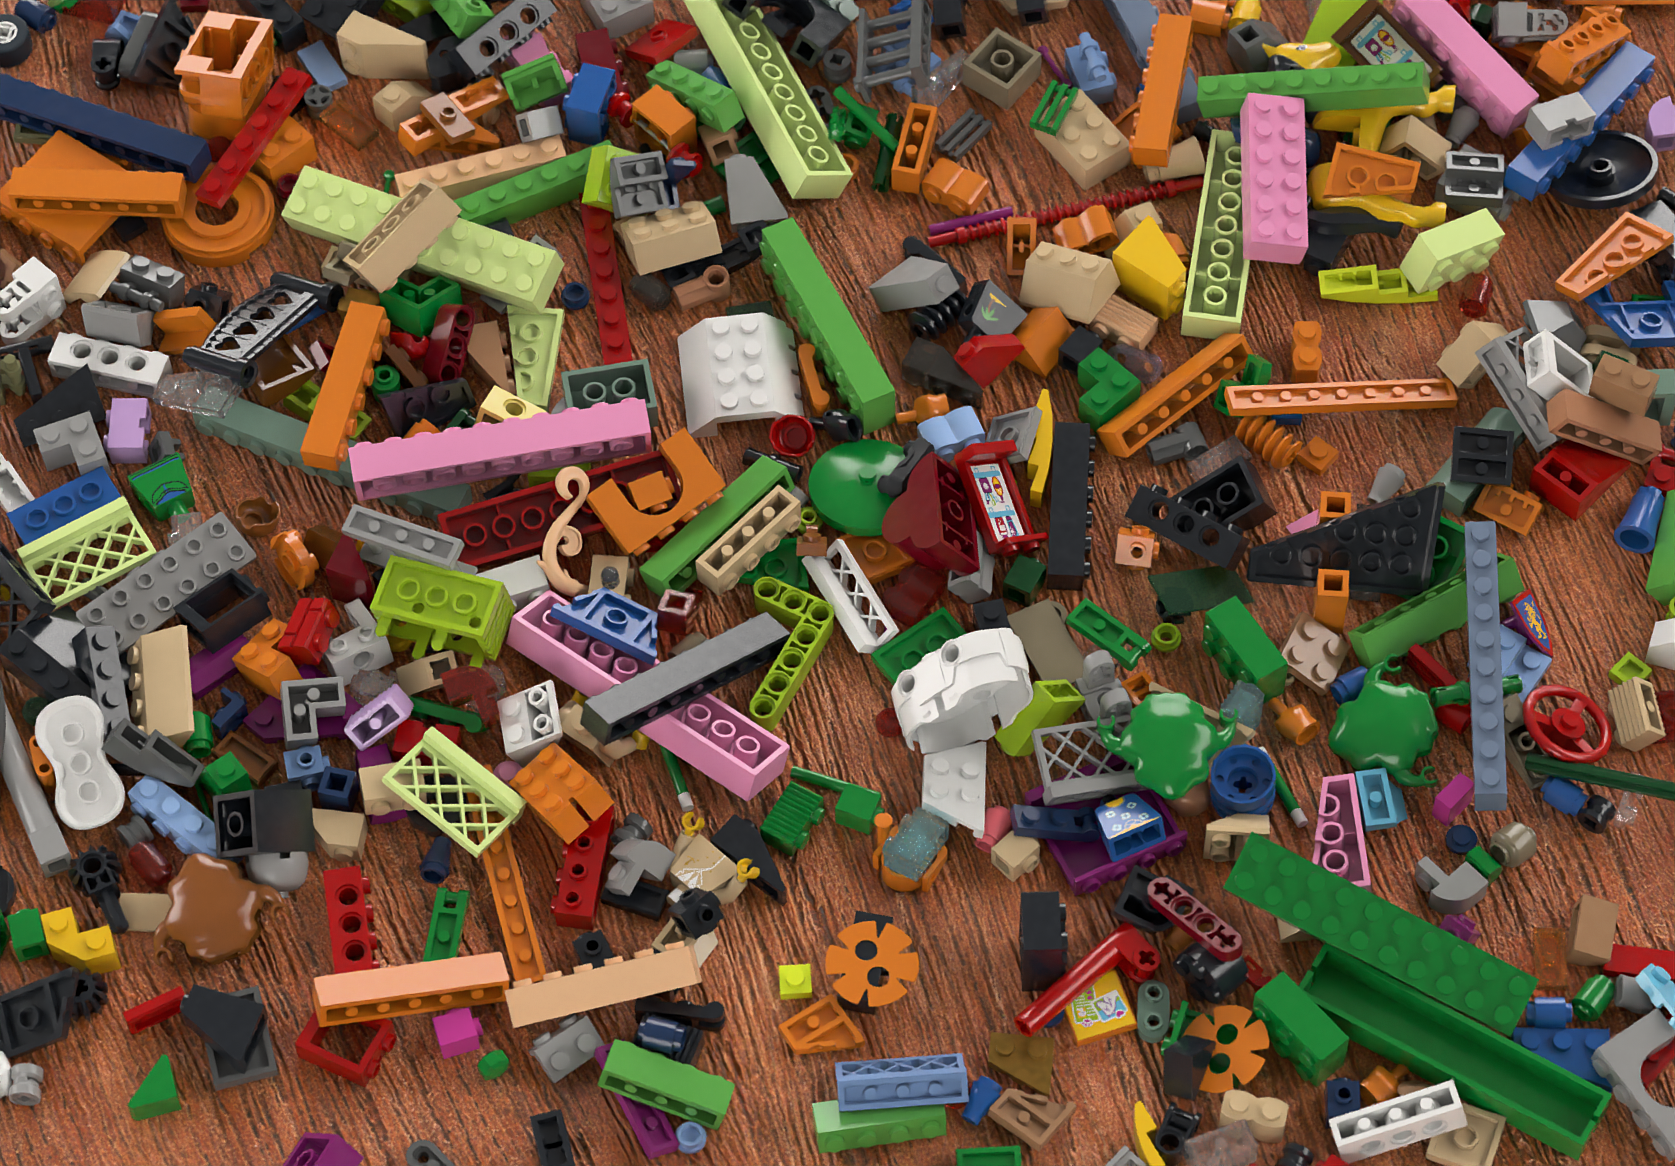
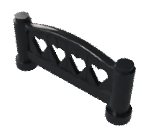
M284 271L274 272L270 278V286L251 296L230 311L214 327L202 346H188L182 355L183 362L189 367L229 379L233 385L247 389L253 385L257 378L258 366L255 360L317 306L321 310L331 313L336 312L341 297H344L343 287L332 282L319 283ZM281 296L287 297L291 303L283 305H269L271 303H274L275 299ZM263 311L270 312L274 318L252 320L257 318L258 314ZM245 326L253 327L256 334L234 335L241 332V328ZM228 341L235 342L239 349L217 350L222 348L223 344Z

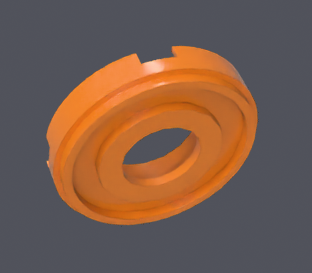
M215 165L207 166L196 183L185 180L187 195L183 218L161 217V222L168 244L171 248L174 247L183 254L184 260L203 267H227L250 259L249 253L257 249L261 244L263 247L267 245L275 231L277 212L272 192L267 184L255 173L248 171L229 197V199L237 201L239 205L236 216L231 221L216 226L200 221L196 215V210L204 203L198 201L195 193L215 167Z

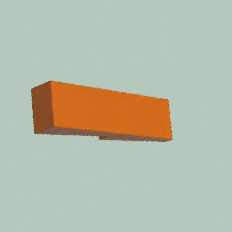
M491 76L447 95V97L471 122L507 100L509 95L506 89ZM424 114L404 121L399 125L398 140L413 157L445 138Z

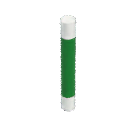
M659 744L682 811L688 812L694 808L677 757Z
M1259 747L1262 751L1267 753L1264 747ZM1275 766V790L1297 827L1301 828L1308 823V820Z

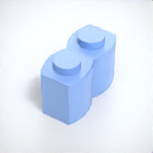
M972 406L955 409L944 416L933 417L917 425L918 438L923 437L934 446V453L946 462L953 460V456L967 446L985 442V432Z

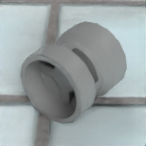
M30 1063L14 1065L11 1071L13 1085L9 1088V1100L18 1105L38 1104L41 1101L42 1091L39 1088V1084L43 1081V1068Z

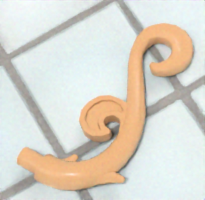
M569 466L558 472L555 479L556 489L561 497L569 500L573 498V495L568 490V483L570 480H575L579 485V495L552 523L543 544V561L537 560L536 563L542 568L547 579L555 589L565 595L574 597L575 595H587L589 586L580 584L578 580L570 578L567 569L562 571L559 567L556 553L558 548L562 555L571 557L578 554L582 548L583 540L581 533L576 528L567 526V524L584 503L590 489V482L582 469ZM561 537H563L565 539V544L558 545L557 547L559 540L561 539Z

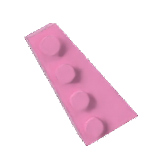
M1354 773L1323 777L1312 863L1372 893Z

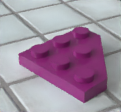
M305 663L298 669L303 680L328 678L314 665H307ZM345 692L346 709L343 716L316 718L318 741H321V738L339 737V740L350 739L344 732V728L351 714L354 715L356 711L364 708V706ZM270 695L242 720L244 727L265 744L278 743V740H285L281 701Z

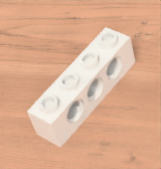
M59 332L47 359L51 374L54 377L67 379L85 364H88L96 386L162 400L173 373L169 356L159 351L149 352L137 349L131 345L112 344L104 339L94 340L76 333L67 334Z
M1453 1080L1329 1119L1341 1159L1348 1164L1468 1126Z

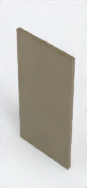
M1049 598L1007 616L1012 631L1020 638L1024 651L1041 681L1067 679L1072 685L1076 679L1082 678L1084 658Z

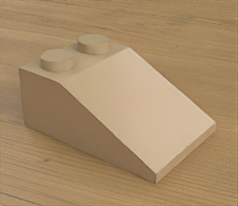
M356 11L351 13L336 34L342 67L352 75L357 74L366 79L430 78L426 41Z

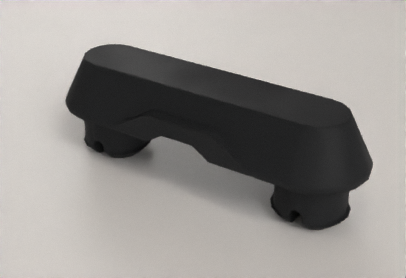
M919 437L915 441L908 440L903 447V453L906 458L898 463L889 476L882 475L877 482L879 492L888 493L890 498H897L906 492L912 470L924 456L932 451L934 452V446L923 437Z

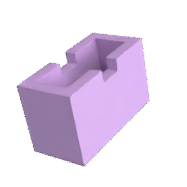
M112 398L111 410L106 411V425L109 427V434L104 435L103 439L104 451L109 452L112 464L147 463L149 442L144 439L145 434L150 433L152 417L147 398Z

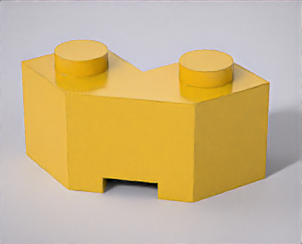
M72 907L40 915L46 941L53 959L63 964L66 962L78 968L80 972H83L87 967L91 970L92 974L96 972L103 974L121 969L115 940L109 925L80 933Z

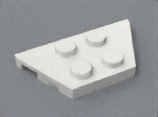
M981 741L925 755L923 762L921 810L933 816H939L945 822L955 827L960 823L974 830L973 836L977 838H983L986 742Z

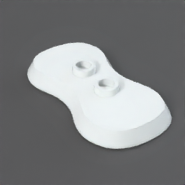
M80 695L65 697L46 706L37 717L35 737L40 749L51 762L55 772V806L59 817L70 828L88 830L110 822L120 813L125 800V791L120 777L111 767L105 752L101 749L104 736L103 714L92 699Z

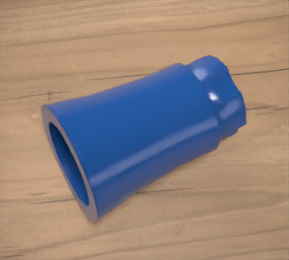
M1641 486L1632 497L1622 521L1614 531V539L1623 549L1634 553H1647L1654 548L1656 531L1665 500L1661 493L1662 491L1658 488Z

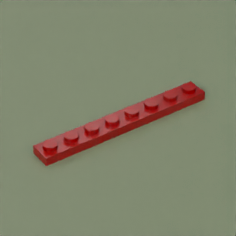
M578 193L604 365L633 361L610 211L582 203L583 193Z

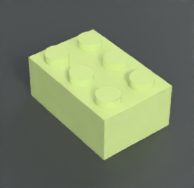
M1487 208L1418 234L1399 268L1418 294L1426 290L1435 291L1444 283L1449 281L1457 282L1469 273H1480L1489 266V260L1492 255L1499 250V244L1505 233Z

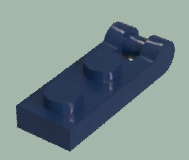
M1013 804L1010 810L1014 836L1079 842H1094L1100 837L1098 825L1094 824L1096 815L1092 807L1072 810Z

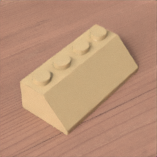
M422 178L343 261L372 288L380 293L384 290L388 291L397 283V277L404 270H409L418 261L417 256L424 249L431 248L437 242V236L444 228H450L457 221V215L462 210L439 186Z
M179 625L141 635L137 642L129 648L127 654V662L131 664L129 689L133 693L130 712L131 716L134 717L135 726L147 735H150L156 729L180 748L194 733L186 625Z

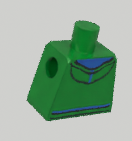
M178 452L127 476L134 496L158 522L172 517L176 525H183L191 519L188 509L193 507L196 502Z

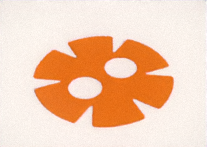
M875 921L853 924L837 935L848 949L830 945L826 953V974L845 973L843 977L832 984V987L839 995L854 1004L859 1003L866 989L868 992V1005L870 1007L883 1006L895 1002L907 993V990L896 978L914 983L919 972V956L917 952L899 954V952L912 944V940L901 929L889 923L885 925L879 938H877ZM864 940L872 941L877 946L876 956L871 960L858 958L855 953V947L859 942ZM874 967H883L889 973V981L882 987L872 986L867 980L868 972Z
M1236 1005L1218 1006L1214 1008L1215 1025L1202 1013L1192 1021L1184 1032L1183 1036L1188 1034L1215 1041L1217 1044L1212 1057L1216 1054L1224 1053L1230 1058V1066L1222 1074L1211 1072L1208 1065L1199 1088L1200 1090L1209 1093H1225V1091L1233 1090L1232 1073L1245 1085L1262 1068L1265 1059L1250 1052L1267 1049L1269 1047V1037L1261 1019L1244 1028L1253 1013L1251 1010ZM1225 1024H1232L1238 1030L1235 1041L1227 1045L1219 1043L1216 1037L1218 1029Z

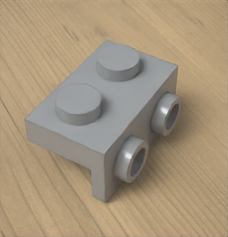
M571 1014L558 1023L561 1028L552 1034L547 1031L532 1041L534 1046L528 1052L531 1056L536 1057L552 1083H556L594 1057L596 1048L605 1045L587 1015H578L576 1017L575 1014Z

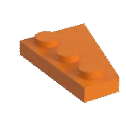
M1337 142L1322 199L1414 193L1421 163Z

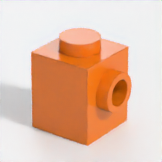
M662 471L630 482L626 486L633 507L641 513L650 510L651 515L666 510L668 508L667 503H670L672 500L671 494L675 493L669 476L664 477Z

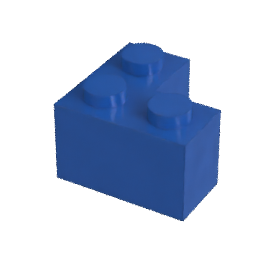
M583 63L579 73H575L573 76L570 95L566 94L563 100L562 110L566 111L564 126L568 128L569 140L594 146L604 141L610 127L607 108L609 99L614 95L617 88L616 74L613 69Z

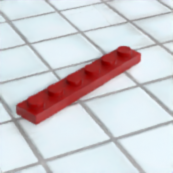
M287 66L196 191L195 196L198 201L218 209L224 206L313 83L310 74Z

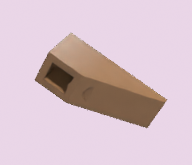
M497 321L474 324L467 349L469 366L491 390L495 385L516 396L514 379L507 378V372H512L509 355H503L502 349L508 348L505 331L499 332Z

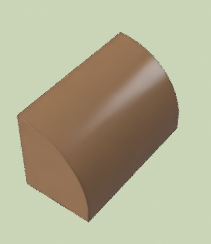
M1586 894L1579 898L1572 910L1564 962L1579 966H1599L1610 961L1619 904Z

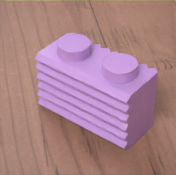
M393 684L392 687H388L387 691H383L377 698L370 701L368 705L365 704L364 708H360L354 715L351 714L344 732L361 751H364L406 720L414 704L398 684Z

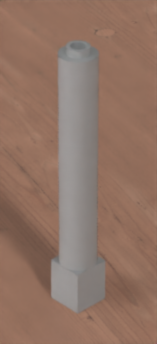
M5 703L6 731L0 771L46 879L71 869V856Z

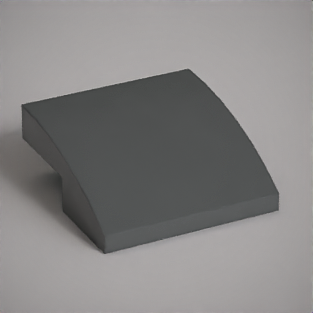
M662 151L617 157L610 160V189L615 219L655 213L666 208L669 209L662 182L668 179Z
M1446 151L1444 203L1502 208L1504 155Z

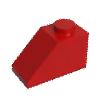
M1013 333L973 336L968 342L963 343L959 347L953 358L985 389L1025 347Z

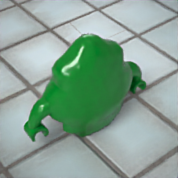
M1389 654L1384 661L1375 664L1367 671L1358 698L1342 703L1336 711L1335 723L1328 734V746L1335 755L1347 760L1358 771L1386 768V772L1392 775L1401 785L1433 788L1438 784L1439 779L1429 781L1424 777L1426 774L1435 771L1433 766L1423 768L1421 775H1415L1410 770L1414 767L1418 757L1431 753L1433 743L1438 737L1439 726L1435 718L1434 709L1431 706L1428 694L1418 691L1410 683L1395 686L1388 681L1381 680V676L1385 672L1388 675L1396 676L1402 670L1401 666L1396 668L1388 666L1390 662L1398 660V655Z
M1165 692L1149 694L1142 703L1131 710L1130 724L1123 730L1121 737L1113 735L1115 731V717L1111 715V724L1107 726L1100 723V716H1098L1096 729L1104 746L1111 753L1122 756L1128 763L1134 766L1135 780L1141 786L1154 790L1165 799L1177 800L1184 797L1193 787L1207 779L1209 776L1208 761L1219 750L1225 749L1230 745L1235 736L1238 711L1234 708L1233 718L1227 719L1223 716V709H1221L1219 724L1224 729L1217 732L1214 725L1204 718L1203 707L1191 700L1185 693Z

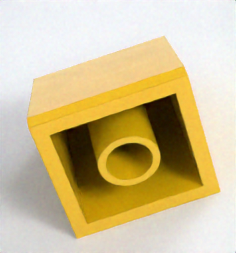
M1148 215L1114 250L1112 263L1120 281L1117 290L1166 321L1173 313L1177 314L1184 306V290L1187 286L1185 282L1186 268L1154 219Z

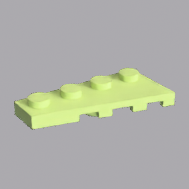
M507 305L517 397L548 412L565 317L564 309L544 308L540 315L515 305Z

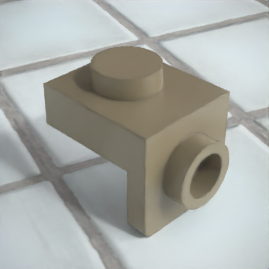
M344 240L340 242L337 257L324 266L322 277L332 280L333 283L341 286H349L360 278L343 261L357 245Z

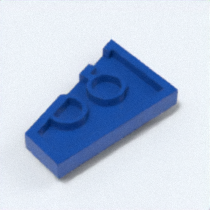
M1515 1027L1512 1033L1513 1042L1612 1093L1613 1087L1605 1077H1601L1595 1071L1591 1059L1596 1049L1610 1040L1609 1029Z

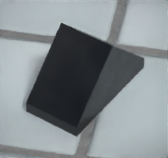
M1186 1034L1164 1050V1093L1195 1101L1217 1043L1213 1040Z

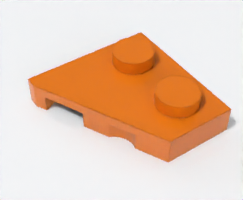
M832 993L778 1025V1031L795 1055L865 1046V1039Z

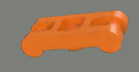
M804 343L798 349L799 370L813 416L822 418L823 414L830 410V395L822 390L825 389L822 372H816L815 347L812 344Z

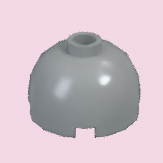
M290 852V855L269 853L245 857L248 880L255 884H266L273 887L281 894L282 898H289V892L299 889L304 884L308 875V852Z

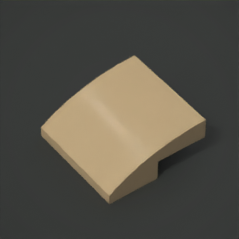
M104 250L91 254L63 292L64 300L69 304L79 298L83 299L86 303L99 300L131 255L127 252Z

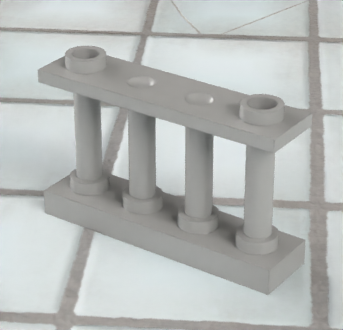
M353 504L341 529L345 536L365 542L359 553L362 561L382 568H386L390 555L435 565L450 571L455 570L476 575L478 571L475 566L457 561L464 547L461 539Z

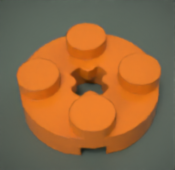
M293 529L289 532L283 531L273 536L270 542L271 551L276 549L278 555L273 560L283 579L291 587L297 584V590H302L312 585L315 580L314 571L319 569V563L312 553H308L303 545L300 533Z

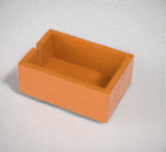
M554 741L548 747L541 750L537 757L525 768L518 771L516 776L508 782L512 789L527 801L526 805L568 845L589 826L571 804L576 800L593 821L615 803L599 782Z

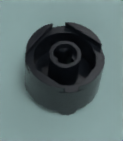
M1197 941L1192 942L1172 962L1176 972L1183 976L1190 985L1188 991L1191 996L1199 1002L1205 999L1210 1003L1220 1004L1248 979V977H1245L1249 972L1248 967L1242 956L1235 961L1225 962L1215 957Z

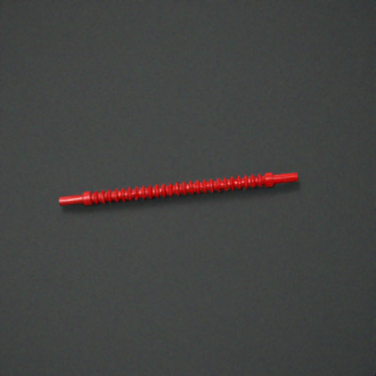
M1202 176L1177 182L1171 179L1164 181L1163 185L1158 182L1156 187L1149 184L1147 189L1141 186L1140 190L1133 188V192L1125 190L1124 194L1118 191L1116 196L1110 193L1109 197L1102 195L1101 199L1095 196L1093 201L1087 198L1084 203L1082 200H1079L1078 204L1071 202L1070 206L1064 203L1062 208L1055 205L1053 210L1047 207V211L1039 209V213H1035L1032 210L1030 215L1024 212L1022 218H1036L1037 228L1038 224L1045 226L1046 222L1053 224L1054 220H1057L1060 223L1063 218L1077 217V215H1080L1091 206L1104 205L1109 211V208L1116 210L1117 206L1123 209L1125 204L1131 207L1134 202L1136 205H1139L1140 201L1146 203L1148 199L1154 202L1157 197L1160 200L1164 196L1167 198L1176 197L1177 193L1202 188L1204 180ZM1001 217L999 222L993 219L990 224L984 221V225L976 223V227L968 225L967 229L964 226L956 227L953 232L927 237V243L930 248L952 243L962 245L966 244L968 240L974 242L975 238H979V240H982L983 236L990 238L991 234L998 237L1000 232L1006 235L1007 220Z

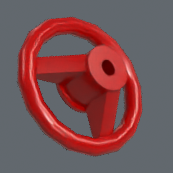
M1559 684L1542 685L1528 693L1522 706L1523 723L1530 737L1543 751L1563 762L1593 764L1607 755L1612 745L1611 725L1603 710L1591 698L1574 688ZM1557 696L1573 702L1569 709L1558 708L1554 710L1551 717L1534 711L1537 702L1544 697ZM1584 709L1594 719L1600 731V742L1595 749L1582 738L1586 727L1580 714Z

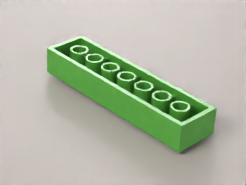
M791 217L762 229V242L759 243L763 258L760 259L762 269L766 275L770 274L773 278V287L777 295L784 297L786 301L785 307L791 318L795 317L798 321L797 326L802 338H808L810 344L815 347V359L822 362L823 372L829 383L833 382L836 386L835 391L839 402L842 405H847L848 413L858 416L864 435L895 423V389L794 218Z

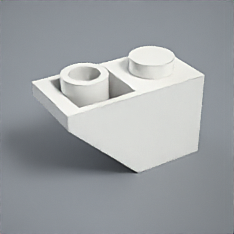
M1675 618L1655 622L1645 663L1675 670Z

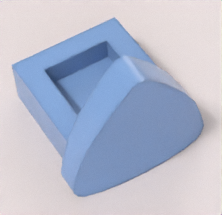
M121 10L114 23L106 31L105 38H122L126 48L140 16Z

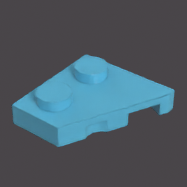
M1651 963L1640 972L1635 980L1648 994L1650 1000L1657 1008L1661 1009L1664 1005L1673 1016L1668 1023L1675 1029V984L1670 980L1671 977L1667 971L1659 966L1655 967Z

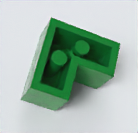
M442 275L433 278L420 287L399 277L397 283L390 290H384L382 293L379 292L380 306L385 308L387 319H390L392 324L420 338L423 335L428 336L432 333L437 312L442 305L446 303L463 305L461 285Z
M1100 347L1078 364L1077 384L1087 391L1079 398L1078 418L1083 423H1090V428L1097 433L1096 430L1140 397L1141 381Z

